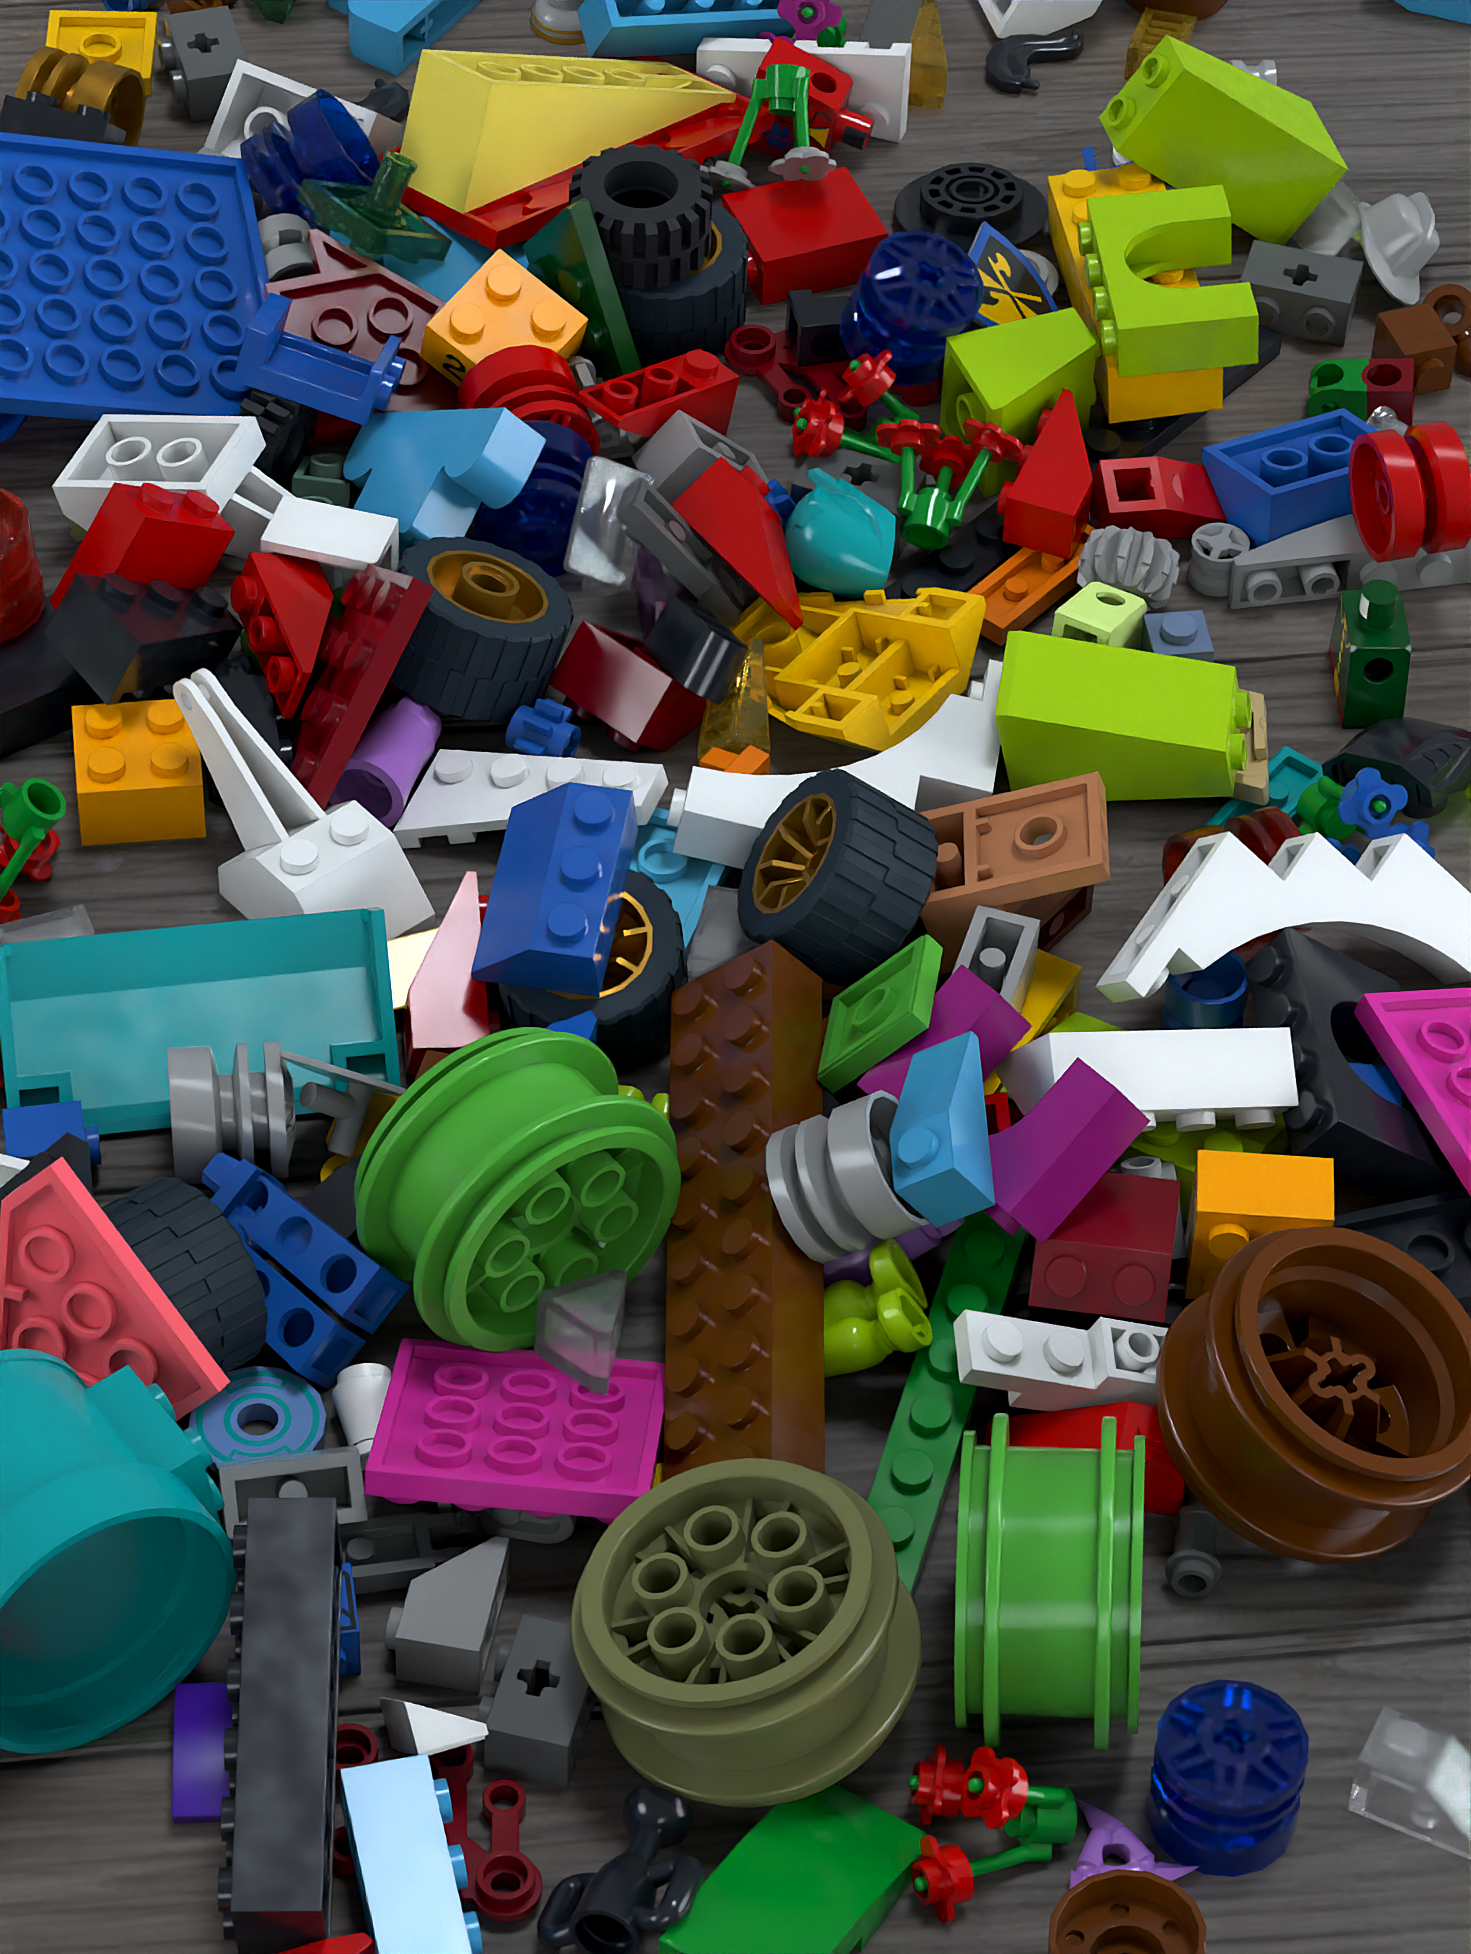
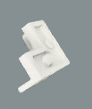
M283 495L260 539V552L287 554L318 561L332 591L340 586L342 587V569L364 573L367 565L370 564L396 571L399 563V519Z

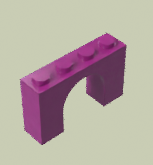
M961 964L934 995L929 1028L871 1067L856 1085L867 1095L883 1090L895 1096L899 1101L913 1054L969 1031L978 1036L984 1083L988 1076L1030 1030L1032 1025L999 993ZM1077 1057L1025 1117L1006 1130L988 1135L995 1205L983 1209V1211L1011 1236L1020 1227H1023L1043 1244L1147 1126L1150 1120L1120 1090Z

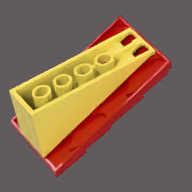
M422 49L402 145L362 161L357 181L370 188L376 187V191L405 206L410 205L409 208L438 223L444 222V226L473 241L478 240L479 244L495 251L499 248L501 249L530 239L564 208L568 207L569 183H572V174L576 168H583V161L590 156H601L602 150L611 147L621 149L623 145L636 144L638 147H647L648 144L658 145L663 150L674 149L682 152L684 159L693 158L702 166L704 159L732 150L750 99L656 55L598 59ZM765 105L761 106L748 144L759 141L763 132L772 130L775 115L769 113L768 107Z

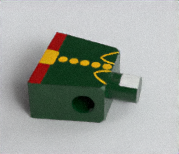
M1381 579L1371 580L1364 584L1362 590H1345L1340 593L1329 643V655L1342 729H1363L1370 727L1377 720L1404 717L1411 658V641L1402 593L1389 581ZM1377 659L1374 680L1365 676L1364 668L1368 662Z

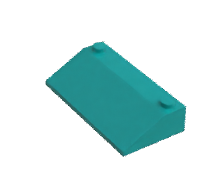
M380 907L0 944V1041L7 1108L81 1100L84 1127L97 1126L99 1135L170 1128L171 1112L167 1048L210 1045L215 1056L218 1073L226 1074L232 1073L236 1044L247 1043L249 1072L265 1071L263 1042L280 1041L281 1050L401 1087L384 909ZM285 1061L293 1081L295 1115L317 1112L300 1104V1092L307 1082L312 1081L345 1093L348 1084Z

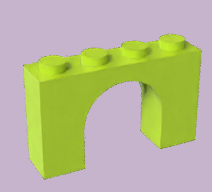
M1223 185L1087 198V221L1077 223L1080 256H1085L1088 289H1093L1096 322H1101L1104 356L1114 355L1119 378L1258 364L1259 315L1250 282L1193 288H1169L1143 280L1151 275L1165 271L1232 264L1231 213Z

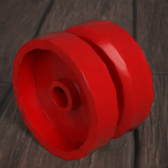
M1445 421L1408 427L1403 436L1394 429L1358 435L1350 452L1348 465L1349 493L1358 533L1368 554L1377 563L1415 557L1420 547L1427 554L1464 549L1471 539V470L1463 444L1454 428Z

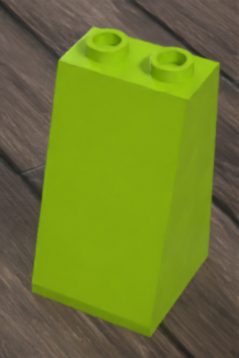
M1165 35L1152 53L1145 57L1139 69L1121 91L1110 100L1104 112L1099 116L1116 152L1176 189L1223 185L1231 213V222L1263 242L1284 246L1348 171L1347 165L1310 101L1169 35Z
M1008 631L995 720L1011 791L1099 771L1106 789V801L1229 797L1234 794L1236 771L1246 770V739L1244 733H1240L1241 728L1251 727L1252 707L1249 691L1239 690L1235 666L1026 631Z

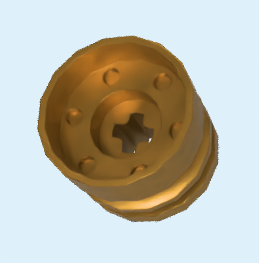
M49 46L38 50L27 63L19 80L15 93L16 98L25 100L27 91H34L59 99L58 109L76 113L78 104L106 111L111 114L109 123L127 132L123 146L137 147L143 127L146 105L145 84L140 72L102 60L90 65L88 59L79 54H68L60 49Z

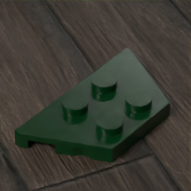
M583 198L564 208L523 244V248L529 263L527 271L589 319L580 350L574 356H582L584 359L590 360L596 369V378L602 377L603 381L606 382L641 370L642 367L589 201Z

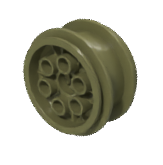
M745 1458L706 1464L675 1475L641 1495L612 1522L594 1548L579 1580L571 1614V1636L577 1661L591 1689L600 1699L602 1715L608 1732L622 1756L638 1773L658 1787L684 1798L724 1807L755 1808L788 1803L817 1793L852 1773L882 1745L902 1716L916 1687L922 1664L923 1640L918 1612L910 1592L899 1577L895 1549L888 1531L878 1514L865 1499L838 1480L797 1464L772 1459ZM745 1589L744 1593L738 1595L734 1594L735 1592ZM707 1616L711 1619L712 1623H707ZM798 1647L802 1649V1651H800L798 1654H795L793 1648ZM713 1675H716L718 1684H708Z

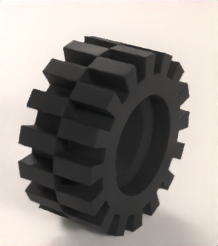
M255 388L251 391V401L245 398L241 403L240 408L242 412L239 415L256 417L266 443L265 448L253 466L280 486L286 488L291 482V473H295L300 465V459L303 455L307 456L311 447L307 443L315 437L316 429L312 426L318 421L317 414L314 413L316 409Z

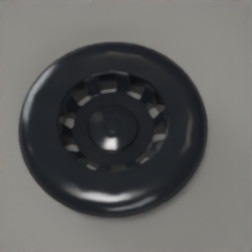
M972 162L950 164L915 179L900 191L894 204L898 223L910 236L932 248L958 254H968L984 221L1007 238L1015 247H1018L1035 237L1042 230L1048 218V203L1042 193L1032 184L1014 176L1005 169L990 164Z

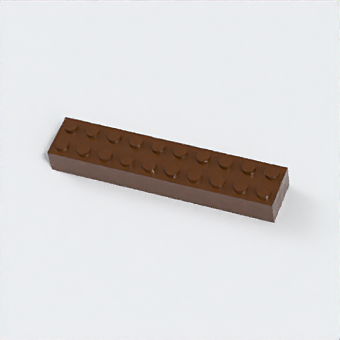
M773 939L671 992L669 1124L674 1132L677 1143V1160L681 1173V1187L677 1208L670 1219L671 1223L667 1230L663 1482L675 1475L706 1464L745 1458L785 1461L825 1474L824 1264L810 1259L794 1242L781 1220L771 1195L766 1172V1146L772 1133L794 1124L800 1125V1122L819 1114L823 1116V1086L817 1080L822 1054V978Z

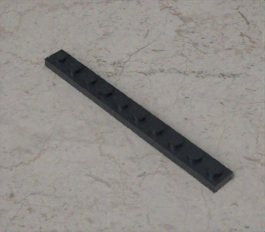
M1259 325L1258 364L1223 367V399L1280 355L1281 336ZM1208 411L1109 424L1107 415L1082 434L1092 477L1100 460L1152 457ZM998 500L950 537L945 547L931 552L885 588L886 599L917 598L916 592L918 588L937 587L967 593L1023 548L1021 546L1002 541L1004 516L997 514Z

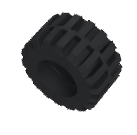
M636 144L623 145L621 149L611 147L602 150L601 156H590L583 161V168H576L572 174V183H569V206L583 198L588 199L615 286L631 285L632 289H645V286L655 285L657 288L669 286V281H682L690 277V271H698L704 265V257L709 256L711 250L713 187L710 186V177L707 172L701 171L700 164L693 158L684 159L682 152L674 149L663 150L658 145L648 144L647 147H638Z

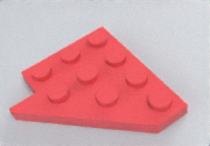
M63 1157L54 1161L1 1200L0 1350L33 1349L57 1356L67 1362L77 1372L88 1388L129 1365L146 1387L156 1383L163 1390L176 1415L175 1422L219 1393L230 1382Z

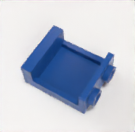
M270 292L247 327L232 381L367 426L376 408L386 411L392 393H396L406 365V359L397 356L402 338L391 335L376 362L284 331L293 299Z

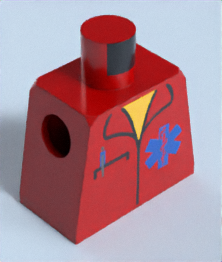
M776 37L758 68L756 79H766V68L772 64L798 65L810 69L807 104L810 147L818 148L820 151L829 154L837 140L863 151L871 135L875 120L847 109L853 87L851 77L786 40ZM763 101L762 105L769 107V103ZM775 115L772 130L763 132L761 139L755 143L748 144L746 149L784 158V154L794 148L793 116Z

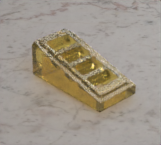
M922 0L910 40L912 48L908 105L941 109L945 101L948 67L939 10L936 0Z
M1145 8L1127 50L1124 79L1130 80L1139 69L1145 57L1152 53L1165 35L1190 45L1197 25V16Z
M752 638L744 643L751 650V653L722 703L716 704L706 699L698 743L699 763L713 747L740 755L749 745L766 753L770 752L762 640Z

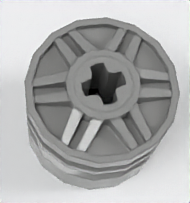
M280 1041L263 1042L265 1071L249 1072L247 1043H237L234 1051L232 1073L226 1074L218 1073L215 1056L210 1045L167 1048L175 1178L187 1182V1185L204 1184L201 1181L203 1170L217 1153L237 1152L240 1162L245 1158L255 1165L254 1150H270L271 1175L276 1179L289 1178L288 1165L294 1141H296L292 1076L289 1073L285 1060L279 1056L281 1051Z
M883 1090L834 1108L830 1118L819 1114L800 1122V1125L794 1124L771 1134L766 1146V1172L771 1195L781 1220L797 1246L810 1259L819 1263L826 1264L849 1254V1252L854 1253L872 1245L875 1236L888 1240L930 1223L894 1191L889 1133L899 1101L895 1096Z

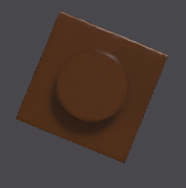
M1425 303L1378 313L1371 353L1372 359L1414 358L1415 396L1449 389L1457 344L1431 304Z

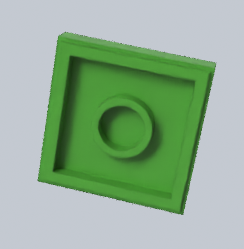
M928 934L920 936L833 998L817 1080L832 1094L929 1028L943 948Z

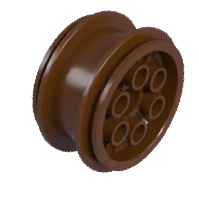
M1337 1227L1290 1228L1262 1235L1248 1242L1233 1254L1218 1273L1211 1291L1199 1296L1186 1306L1172 1322L1164 1336L1156 1364L1155 1384L1158 1420L1168 1453L1184 1482L1209 1512L1236 1534L1265 1550L1291 1559L1320 1563H1352L1377 1558L1391 1552L1408 1540L1426 1520L1433 1504L1453 1495L1471 1478V1319L1454 1295L1434 1274L1410 1255L1385 1241L1362 1232Z

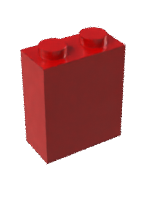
M846 166L827 172V176L821 180L809 181L802 178L794 181L784 180L722 195V207L728 210L729 214L740 222L742 231L747 235V286L750 285L762 306L788 300V291L811 289L812 294L886 277L889 233Z
M114 482L49 603L57 611L77 573L104 577L107 573H113L129 581L143 583L160 580L173 587L195 590L198 586L205 587L236 531L218 513V504L201 492L189 490L186 494L166 491L152 483H143L140 487Z

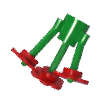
M971 418L966 419L963 423V429L966 431L964 437L971 445H963L962 440L955 435H948L943 438V441L938 439L941 436V428L931 423L919 424L916 420L908 419L902 420L898 424L884 423L876 427L877 444L881 447L890 448L893 454L901 456V495L897 512L906 516L902 535L907 542L916 547L929 550L945 547L948 543L952 526L961 525L965 507L989 462L1000 463L1004 458L1012 462L1020 460L1024 446L1017 438L1004 433L995 424H983ZM921 455L919 469L927 472L928 475H932L936 486L935 488H923L917 495L914 493L915 456ZM962 481L963 484L953 501L952 497L947 493L948 488H955Z

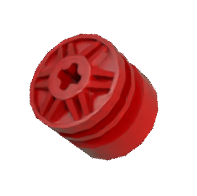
M531 344L507 347L482 359L468 371L458 389L456 407L457 409L505 407L546 439L526 483L519 494L513 499L514 501L524 503L551 499L570 491L589 475L599 457L600 438L587 407L577 400L580 390L566 359L550 348Z

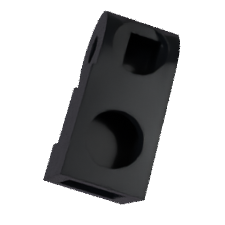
M811 289L788 291L785 333L797 366L802 367L856 360L865 353H868L871 357H877L885 349L890 351L895 340L897 302L891 295L879 290L867 289L859 291L851 297L846 295L814 299Z

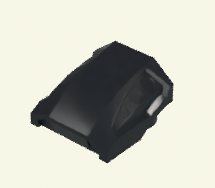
M1412 717L1377 720L1370 727L1358 733L1339 753L1321 765L1323 776H1328L1336 784L1340 782V786L1346 787L1350 781L1355 779L1356 774L1361 769L1367 767L1377 769L1382 780L1390 785H1402L1406 789L1408 801L1406 806L1400 809L1405 816L1415 819L1430 818L1441 813L1446 808L1448 795L1458 791H1465L1471 784V732L1462 728Z

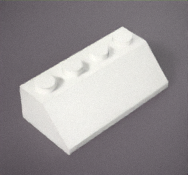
M1290 1027L1048 1033L1010 1052L995 1068L996 1075L1025 1117L1076 1058L1079 1057L1120 1090L1150 1120L1141 1132L1153 1130L1156 1128V1122L1175 1121L1176 1130L1182 1132L1206 1130L1215 1127L1216 1120L1234 1119L1236 1129L1239 1130L1266 1128L1276 1124V1115L1299 1104Z

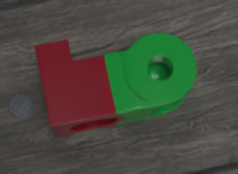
M1414 358L1330 359L1316 364L1311 370L1306 405L1309 417L1345 408L1366 423H1389V430L1394 429L1401 436L1404 435L1408 427L1413 426L1415 405Z

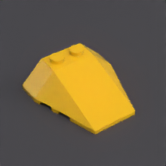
M937 587L918 588L916 592L917 598L886 599L884 590H866L863 595L865 600L834 602L832 592L797 593L804 623L796 631L761 597L741 613L740 620L736 622L735 627H730V630L751 650L730 687V691L798 731L848 747L880 754L918 731L938 712L951 693L961 695L966 690L987 605L982 595Z

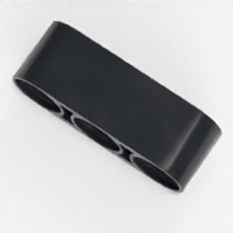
M676 593L671 594L643 643V647L678 683L716 704L722 703L751 653V650L718 617L702 606Z

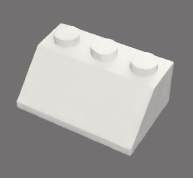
M237 59L204 146L229 157L245 159L246 164L258 168L260 187L330 215H346L372 189L357 181L361 162L395 148L403 125L374 111Z

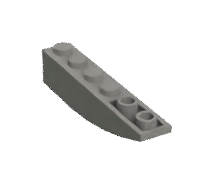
M1353 514L1338 517L1288 534L1234 557L1228 604L1230 609L1338 598L1340 593L1345 590H1362L1364 584L1376 579L1391 582L1397 587L1398 591L1471 583V539L1464 549L1427 554L1420 547L1415 557L1377 563L1368 554L1360 539Z

